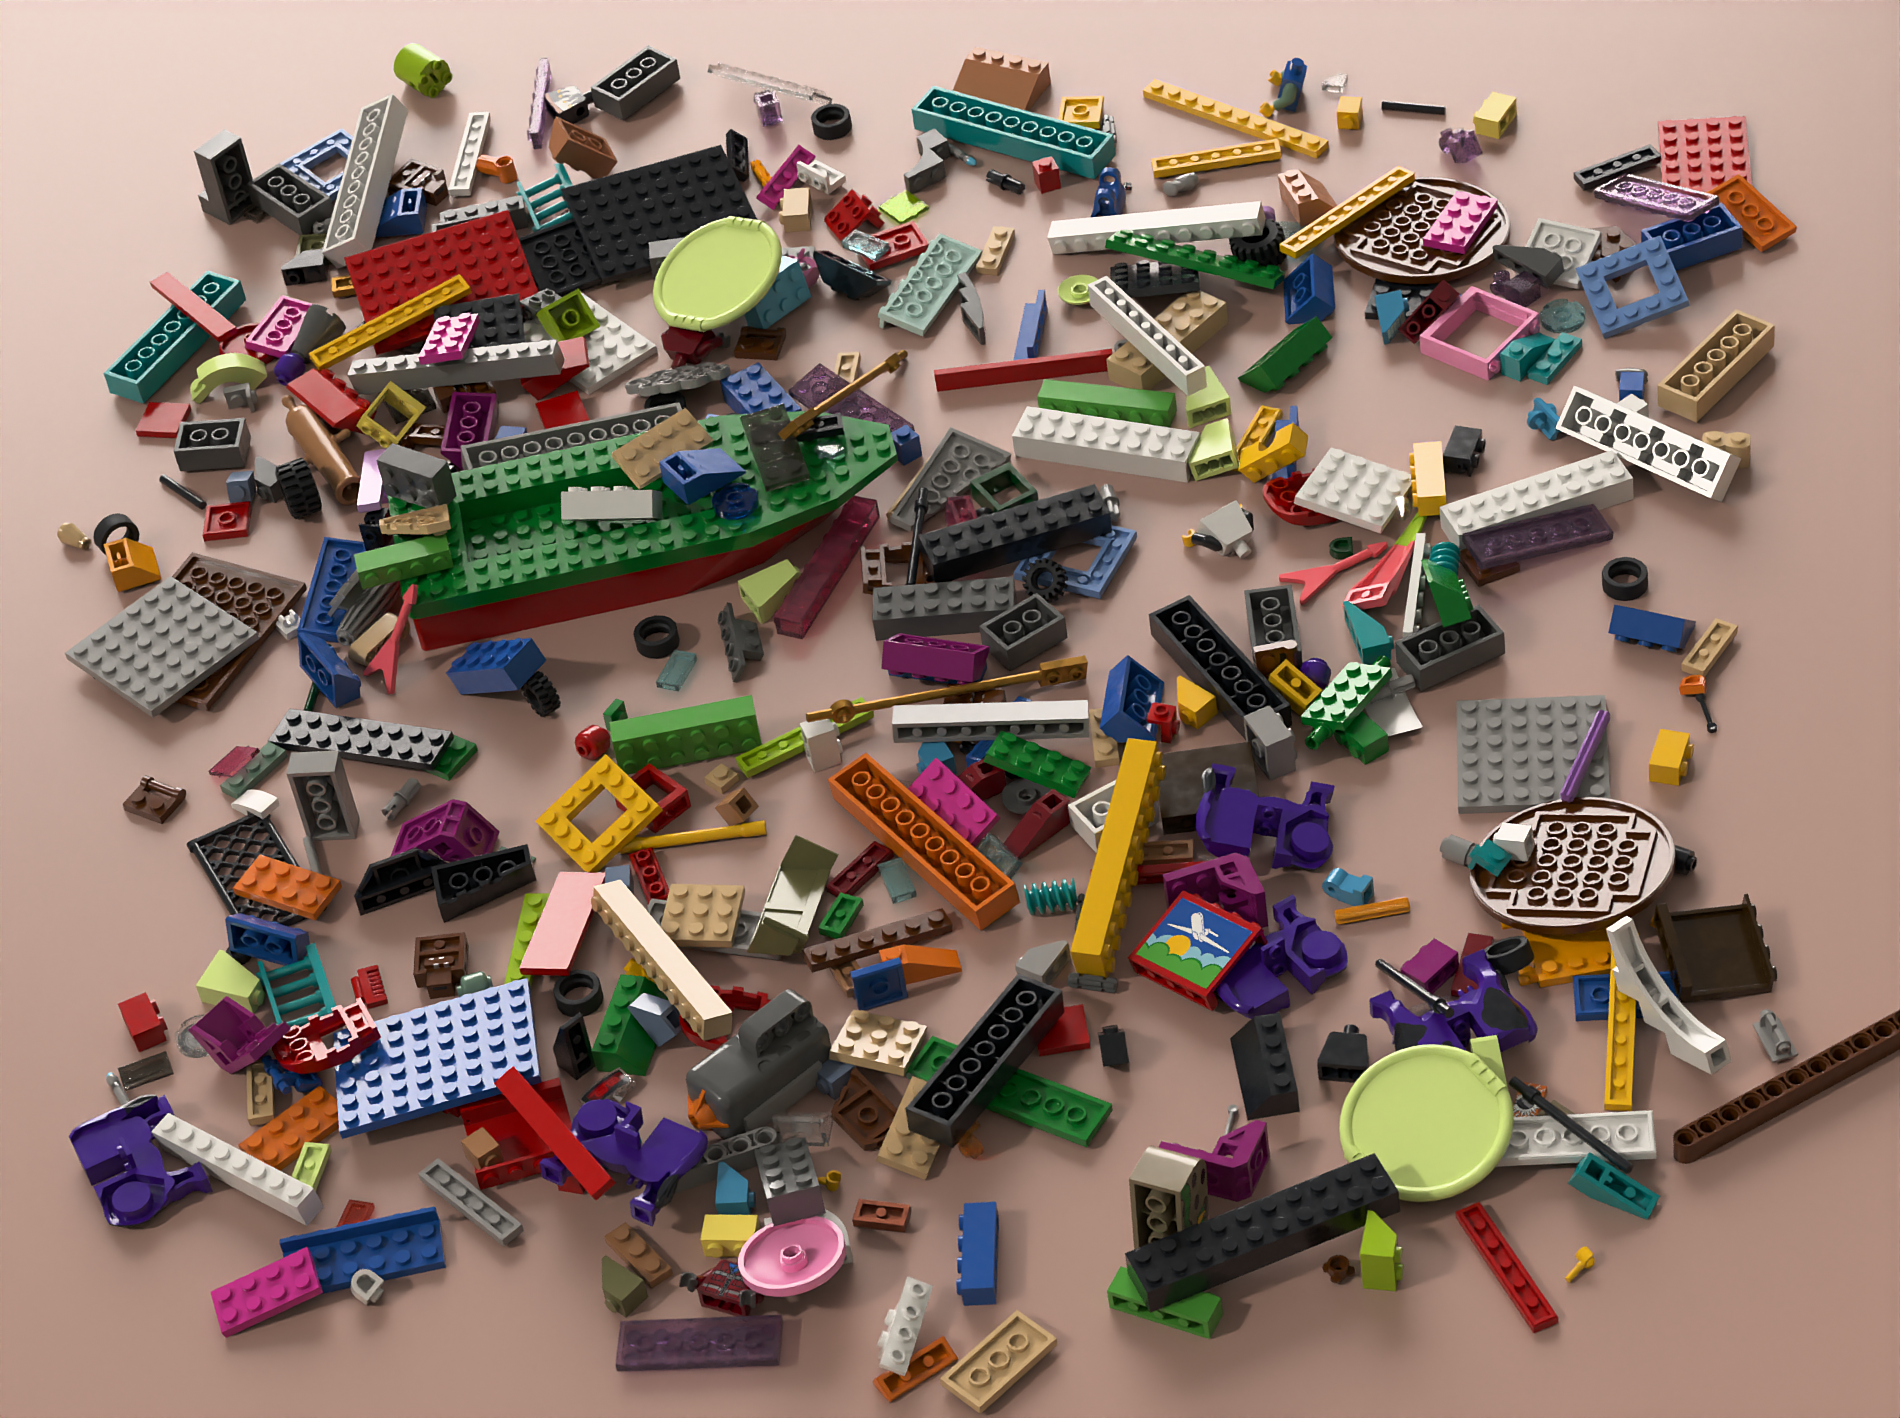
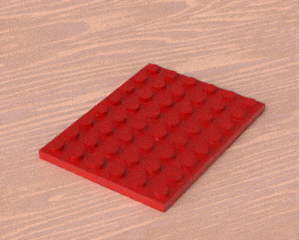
M508 210L344 257L365 323L459 274L469 285L471 294L452 304L519 293L521 301L538 293ZM434 313L373 344L376 355L426 341L435 324Z

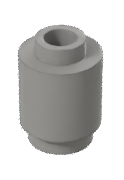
M1450 835L1448 838L1445 837L1440 845L1442 858L1466 867L1472 860L1469 855L1474 849L1475 843L1455 835Z

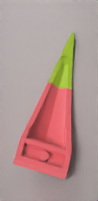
M1418 512L1416 513L1408 527L1385 556L1363 579L1350 589L1345 601L1348 600L1360 610L1374 607L1379 608L1388 603L1389 599L1397 592L1414 550L1416 533L1421 532L1427 516H1419Z

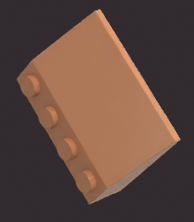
M974 47L965 58L952 91L1029 111L1051 83L1049 64L1037 59Z

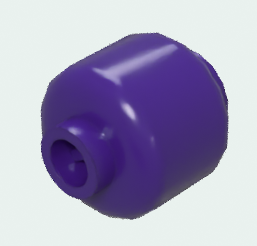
M289 353L280 357L273 371L277 381L287 386L288 383L304 374L306 366L302 357L295 353Z
M1311 658L1302 663L1300 671L1322 689L1323 692L1328 686L1331 677V669L1327 662L1319 658Z

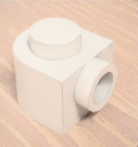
M359 1270L352 1277L351 1292L365 1305L370 1300L375 1303L384 1292L381 1288L384 1280L371 1270Z

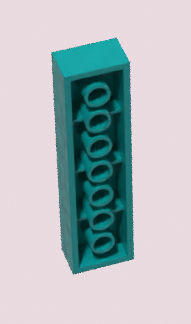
M206 271L189 288L226 319L246 301L240 280L211 271ZM172 305L103 373L109 392L144 404L211 335Z

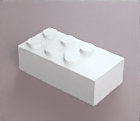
M602 486L591 487V491H588V488L568 487V492H561V520H663L662 492L656 490H633V487L613 486V491Z

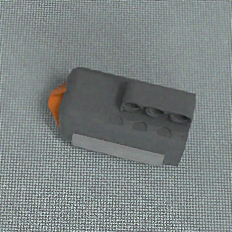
M793 989L783 991L746 1019L735 1036L689 1070L686 1075L688 1118L695 1128L713 1131L725 1140L765 1127L817 1087L816 1082L819 1080L817 1072L822 1069V1064L829 1059L831 1043L827 1028L813 1015L811 1002Z

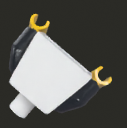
M1235 500L1202 518L1199 521L1197 533L1190 529L1188 530L1189 536L1182 535L1184 546L1200 545L1218 552L1222 556L1235 551L1240 559H1244L1252 552L1247 543L1250 541L1254 530L1253 514L1243 509L1242 504Z

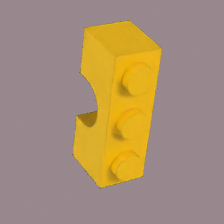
M1291 423L1276 431L1275 439L1268 448L1258 441L1243 449L1238 470L1255 483L1304 457L1309 436L1297 425Z

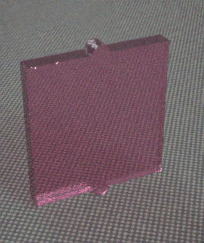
M249 745L246 747L236 746L208 772L210 775L218 776L219 778L222 776L233 777L260 750Z

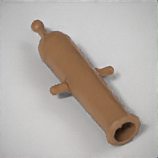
M291 395L284 396L282 404L290 410L286 417L287 429L304 451L305 457L303 459L308 465L310 463L314 464L334 490L338 502L343 505L357 503L361 477L357 475L339 447V443L350 436V430L344 429L335 436L331 435L320 416L307 405L296 406Z

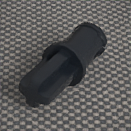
M991 169L986 175V181L999 186L1001 190L1007 189L1016 194H1022L1025 189V185L1022 182L1013 179L1009 174H1002Z

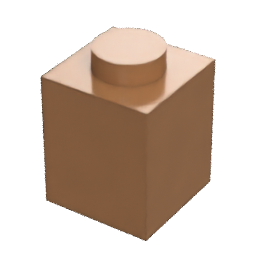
M742 788L729 793L715 809L729 826L744 822L759 805L746 789Z
M483 1127L461 1140L466 1158L477 1170L485 1166L489 1167L504 1162L499 1144Z

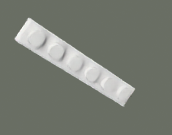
M490 112L469 113L449 186L450 196L471 195L477 173L476 164L482 154L491 120Z
M1416 533L1403 638L1420 631V626L1417 623L1422 622V609H1419V607L1424 606V592L1421 591L1426 590V576H1424L1425 571L1421 560L1430 557L1431 544L1426 543V533Z

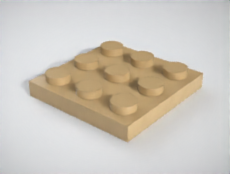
M671 884L660 927L674 944L679 947L733 948L745 897L744 885Z
M853 1009L830 1049L829 1059L904 1076L926 1036L927 1026L913 1021H903L890 1016H881L864 1010Z

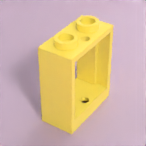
M390 381L362 415L356 426L364 434L371 436L379 442L382 447L388 448L392 443L398 445L402 441L401 438L410 431L412 425L417 422L426 407ZM383 401H386L410 419L397 436H394L370 418Z

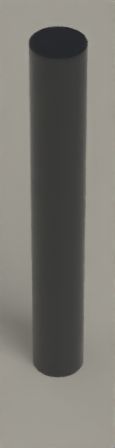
M1382 101V109L1441 115H1445L1446 106Z
M163 474L160 476L159 481L199 509L203 510L206 508L207 503L167 475Z

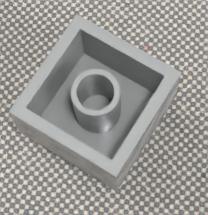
M1269 705L1243 716L1246 742L1251 744L1253 760L1268 780L1271 781L1295 771L1297 753L1293 742L1296 741L1292 729H1287L1284 725L1281 715L1275 713Z

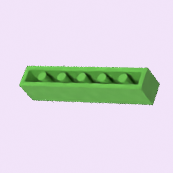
M1045 379L1037 396L1038 406L1042 409L1093 415L1095 417L1169 428L1177 411L1175 393Z

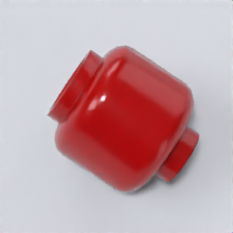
M590 725L575 738L577 753L588 760L599 758L610 748V735L608 731L598 725Z

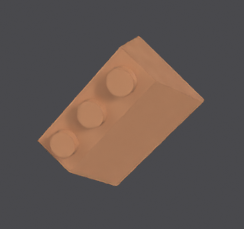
M556 116L549 142V149L553 155L552 158L560 164H568L575 171L581 170L586 172L593 179L608 176L618 161L607 140Z
M1299 169L1288 170L1278 175L1281 198L1300 226L1311 224L1337 206L1320 181Z

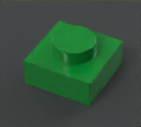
M616 698L603 713L607 731H610L609 722L628 718L624 701Z

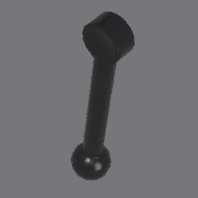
M1699 693L1696 695V700L1700 702L1707 720V731L1714 733L1717 731V725L1711 720L1704 701L1706 696L1703 693Z

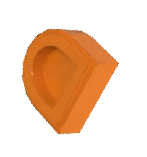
M1702 675L1687 676L1681 681L1679 686L1680 695L1705 693L1707 688L1705 677Z

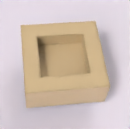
M721 763L707 774L704 779L706 785L723 794L739 781L738 773Z

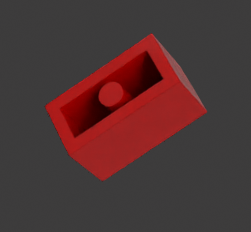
M146 992L118 1003L124 1022L138 1052L167 1041L164 1031L168 1030L163 1016L157 1017V1014L160 1013L155 999L150 1001Z

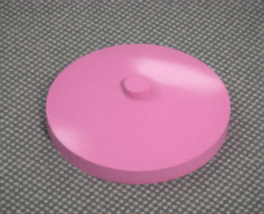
M813 1216L778 1226H773V1223L757 1231L747 1240L740 1251L738 1266L743 1281L753 1291L773 1297L793 1296L810 1291L828 1281L840 1269L845 1260L846 1243L839 1227L832 1221L822 1217Z

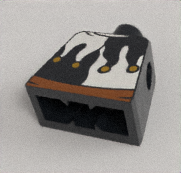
M576 86L543 94L547 112L551 117L555 119L557 116L572 124L588 117L590 114L588 104L594 102L591 90L581 93Z

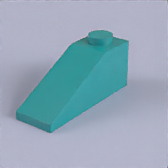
M1536 333L1513 340L1500 353L1501 374L1521 382L1527 376V371L1556 339Z
M1348 600L1343 601L1344 619L1362 664L1372 665L1380 655L1392 660L1391 650L1394 649V642L1391 635L1387 636L1384 626Z
M1591 1152L1578 1163L1567 1183L1594 1200L1646 1220L1660 1197Z

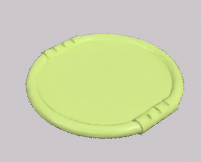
M734 216L708 223L690 233L671 250L656 275L653 287V301L660 317L671 327L700 332L724 326L742 317L764 298L777 278L782 261V247L777 234L765 221Z
M1436 1044L1419 1045L1391 1053L1369 1067L1357 1079L1345 1099L1339 1127L1344 1158L1351 1163L1375 1153L1398 1189L1400 1200L1429 1202L1463 1193L1488 1176L1498 1165L1507 1150L1514 1122L1513 1104L1508 1091L1509 1088L1475 1053H1470L1460 1048Z

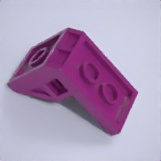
M452 799L404 822L391 856L414 848L425 852L431 849L442 860L454 862L492 853L500 831L469 803Z
M1233 853L1163 874L1167 909L1184 890L1192 895L1194 893L1198 894L1204 901L1210 904L1219 902L1225 911L1229 913L1235 912L1247 922H1256L1261 928L1268 926L1265 891L1247 856Z
M226 996L191 1026L188 1031L221 1069L232 1074L259 1059L291 1028L285 1021L278 1025L272 1023L266 1028L255 1014Z
M1255 1120L1221 1136L1212 1153L1161 1141L1159 1148L1204 1159L1207 1170L1208 1195L1235 1202L1252 1197L1270 1158L1267 1123ZM1231 1155L1233 1156V1158H1228L1224 1156Z

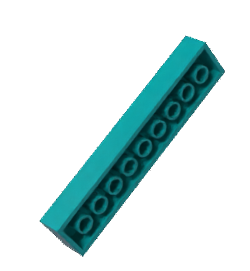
M932 86L911 109L914 129L928 132L936 129L945 138L1031 162L1052 156L1060 170L1095 179L1116 155L1113 134L937 86Z

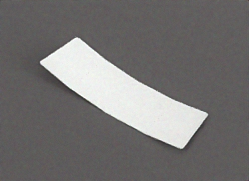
M1391 668L1393 676L1390 678V681L1399 678L1395 668ZM1405 691L1396 694L1394 698L1390 696L1372 704L1369 702L1365 707L1369 718L1382 728L1388 736L1423 727Z

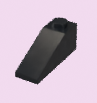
M578 1013L559 1027L553 1046L557 1065L575 1080H578L596 1067L584 1018L581 1013Z

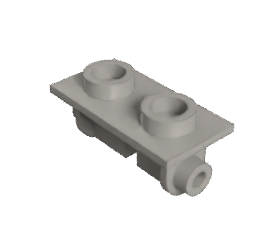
M1769 1009L1761 1011L1760 1021L1753 1023V1027L1772 1062L1775 1063L1798 1056L1778 1016Z

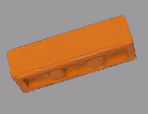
M942 1336L911 1356L905 1376L888 1370L872 1382L890 1403L958 1360V1357L945 1337Z

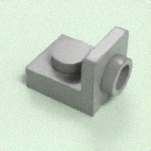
M249 382L223 388L229 410L249 405L251 412H255V403H258L256 391H251Z

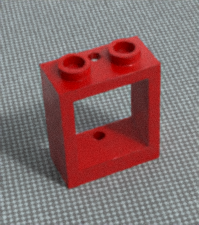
M650 763L630 777L643 791L654 784L669 794L657 803L663 811L646 826L655 834L691 807L688 790ZM615 798L617 807L625 812L627 809Z

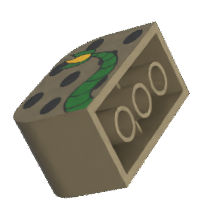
M1149 1146L1129 1177L1134 1249L1208 1220L1209 1203L1205 1160Z

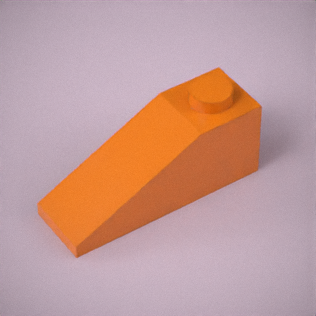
M900 945L879 950L881 962L900 958L906 985L962 972L957 950L913 945Z

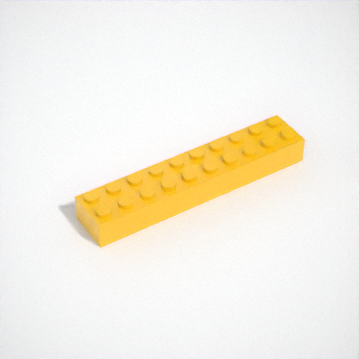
M1127 738L1070 950L1076 973H1081L1080 976L1090 974L1104 976V979L1109 977L1110 972L1113 973L1116 960L1114 955L1116 951L1120 950L1121 929L1126 927L1127 915L1125 913L1127 907L1132 905V887L1136 886L1138 882V864L1141 865L1143 862L1144 851L1142 849L1144 843H1148L1149 822L1154 820V803L1159 801L1160 780L1163 781L1166 774V767L1162 765V752H1159L1157 741Z

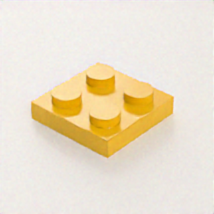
M1103 96L1062 97L1058 120L1092 129L1100 128L1104 106Z

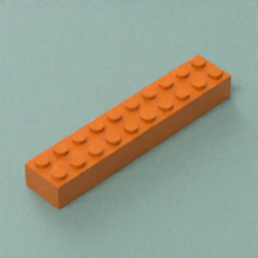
M864 753L827 779L834 800L889 849L893 850L901 860L981 931L1020 903L1016 885L1009 877L869 754Z

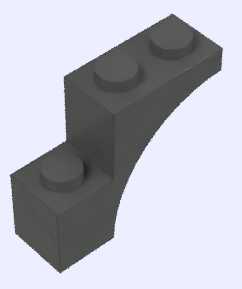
M932 129L917 137L919 154L922 157L914 168L904 174L906 191L910 195L946 178L944 160L950 157L948 140L936 129Z

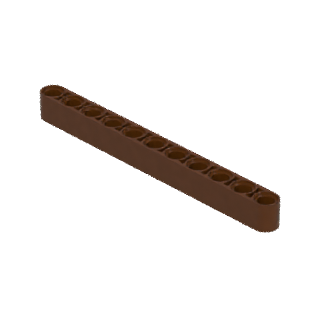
M1900 1010L1679 1128L1673 1135V1156L1675 1160L1683 1164L1692 1163L1900 1050Z

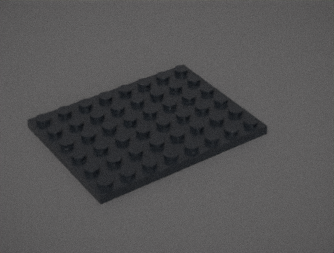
M721 145L561 189V195L602 285L652 271L649 259V242L684 238L708 223L728 218L729 216L757 220Z

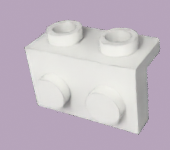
M817 160L809 165L801 161L796 163L799 180L828 195L846 182L844 174Z

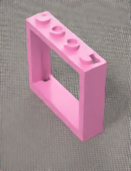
M1471 286L1420 335L1421 353L1488 381L1494 374L1500 371V353L1513 340L1539 332V313ZM1476 310L1519 327L1487 359L1443 342Z

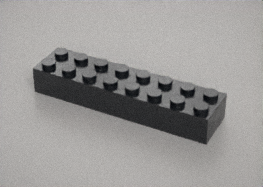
M1092 484L918 535L921 557L934 583H940L1068 547L1095 537L1105 536L1112 532L1110 511L1096 485Z
M1190 595L1149 614L1152 637L1196 685L1216 697L1217 709L1245 740L1243 716L1269 705L1275 713L1281 715L1287 728L1292 726L1291 706L1288 701Z
M1017 974L905 1108L909 1131L954 1148L1064 1014L1062 990Z

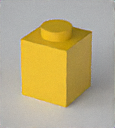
M1341 96L1337 108L1338 129L1359 130L1363 116L1362 97Z

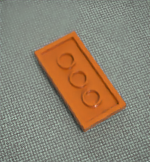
M1740 174L1704 194V200L1710 206L1722 202L1742 226V235L1760 252L1796 233L1797 226Z
M259 855L235 884L233 890L235 895L316 921L342 888V885L338 879Z
M319 1085L238 1144L239 1149L281 1171L299 1158L305 1142L319 1143L339 1128L337 1100Z

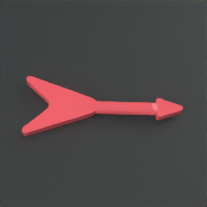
M1387 542L1369 544L1367 549L1333 565L1280 574L1279 581L1304 584L1305 586L1300 596V604L1304 605L1336 573L1372 556L1374 558L1378 557L1387 548Z
M412 584L403 595L404 602L391 638L386 641L363 672L364 676H370L383 670L388 694L395 693L399 640L412 605H415L417 601L418 585Z

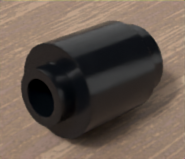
M1674 844L1676 853L1674 872L1683 875L1693 872L1697 865L1695 852Z

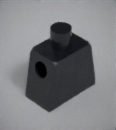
M1348 1024L1344 1027L1343 1032L1329 1033L1317 1060L1319 1080L1355 1083L1369 1068L1367 1036L1359 1034L1357 1026Z

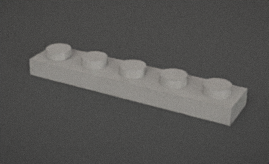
M437 1158L418 1173L420 1181L503 1247L524 1231L519 1221Z

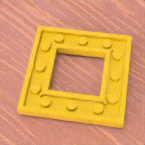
M605 754L535 822L585 872H599L663 810ZM606 788L627 810L591 843L570 821Z

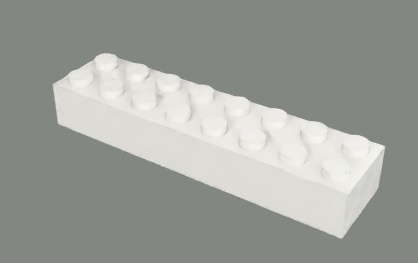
M1577 386L1573 387L1556 425V429L1604 451L1613 450L1622 459L1721 502L1741 461V458Z
M1029 406L1026 407L1012 435L1014 453L1017 457L1188 483L1192 474L1188 460L1200 438V433L1195 431Z
M1611 450L1440 506L1441 528L1449 541L1457 545L1460 550L1477 544L1484 547L1493 546L1634 499L1633 477L1616 453Z

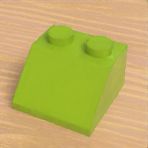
M579 289L547 305L536 313L547 334L554 340H557V342L582 337L600 327Z
M1368 1211L1360 1251L1363 1288L1396 1291L1398 1280L1402 1281L1404 1275V1264H1401L1402 1247H1398L1397 1235L1374 1211Z

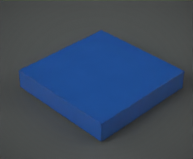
M899 957L850 972L858 1010L865 1011L908 998L903 967Z

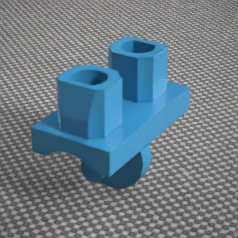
M1534 398V409L1528 413L1527 425L1534 430L1540 429L1549 440H1556L1558 432H1562L1556 429L1560 416L1556 415V407L1552 403L1546 404L1541 398Z

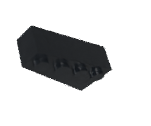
M528 844L431 867L437 903L444 923L536 881Z

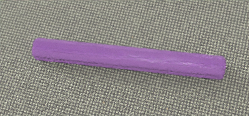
M1599 710L1560 792V799L1562 801L1570 803L1574 800L1610 721V713L1608 711Z

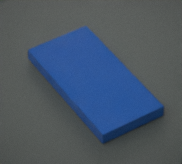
M1669 971L1658 972L1670 991L1677 998ZM1610 974L1573 976L1576 1021L1608 1020ZM1636 1000V1018H1643L1639 1001Z

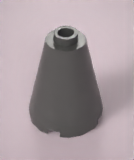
M312 304L307 309L291 349V353H295L303 358L304 364H309L312 361L309 356L310 352L342 336L346 329L344 322L338 315L333 313L331 316L326 312L328 308L318 304Z

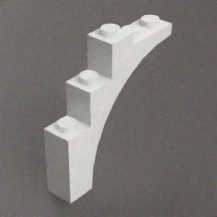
M1625 916L1608 927L1606 931L1617 965L1612 970L1618 990L1639 1001L1645 1023L1665 1032L1670 1053L1711 1075L1732 1062L1726 1040L1698 1021L1681 1004L1663 981L1647 955L1633 919Z

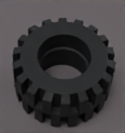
M1272 219L1265 220L1262 235L1229 238L1232 255L1238 257L1237 260L1245 262L1246 260H1254L1259 262L1258 265L1267 267V265L1278 266L1282 264L1288 256L1280 252L1279 244L1285 241L1283 228L1280 226V223L1274 222Z
M301 457L276 466L275 473L291 516L298 519L320 511L322 508L320 495L307 462Z

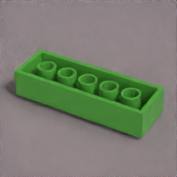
M752 695L609 722L617 764L627 775L636 773L649 763L660 769L748 752L762 745Z

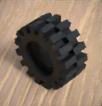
M1042 558V560L1036 559L1035 564L1032 562L1028 564L1030 569L1025 568L1024 573H1026V576H1022V580L1025 581V584L1022 585L1027 590L1025 592L1028 595L1032 596L1038 593L1048 603H1052V600L1057 601L1059 599L1058 595H1064L1062 590L1068 587L1065 584V581H1068V577L1065 576L1067 572L1060 564L1047 558ZM1044 572H1050L1053 577L1051 586L1047 589H1040L1037 583L1038 577Z
M537 671L521 687V690L524 691L523 695L528 699L526 701L528 704H531V708L535 710L536 714L545 717L561 706V701L559 700V695L556 694L557 690L552 686V682L548 681V677L544 676L542 672Z

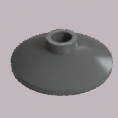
M1017 778L1008 783L1003 789L1002 802L1009 811L1017 814H1026L1034 802L1047 794L1050 789L1025 778Z

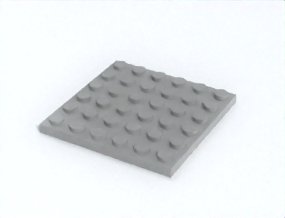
M170 576L65 652L67 660L154 718L259 640V636L255 630Z
M1605 695L1456 701L1458 813L1521 812L1542 803L1560 800V792L1599 710L1606 711ZM1607 727L1575 797L1610 799Z

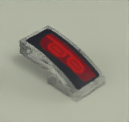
M619 1067L594 1083L579 1097L578 1101L583 1105L592 1100L604 1099L612 1101L616 1099L620 1102L637 1083Z

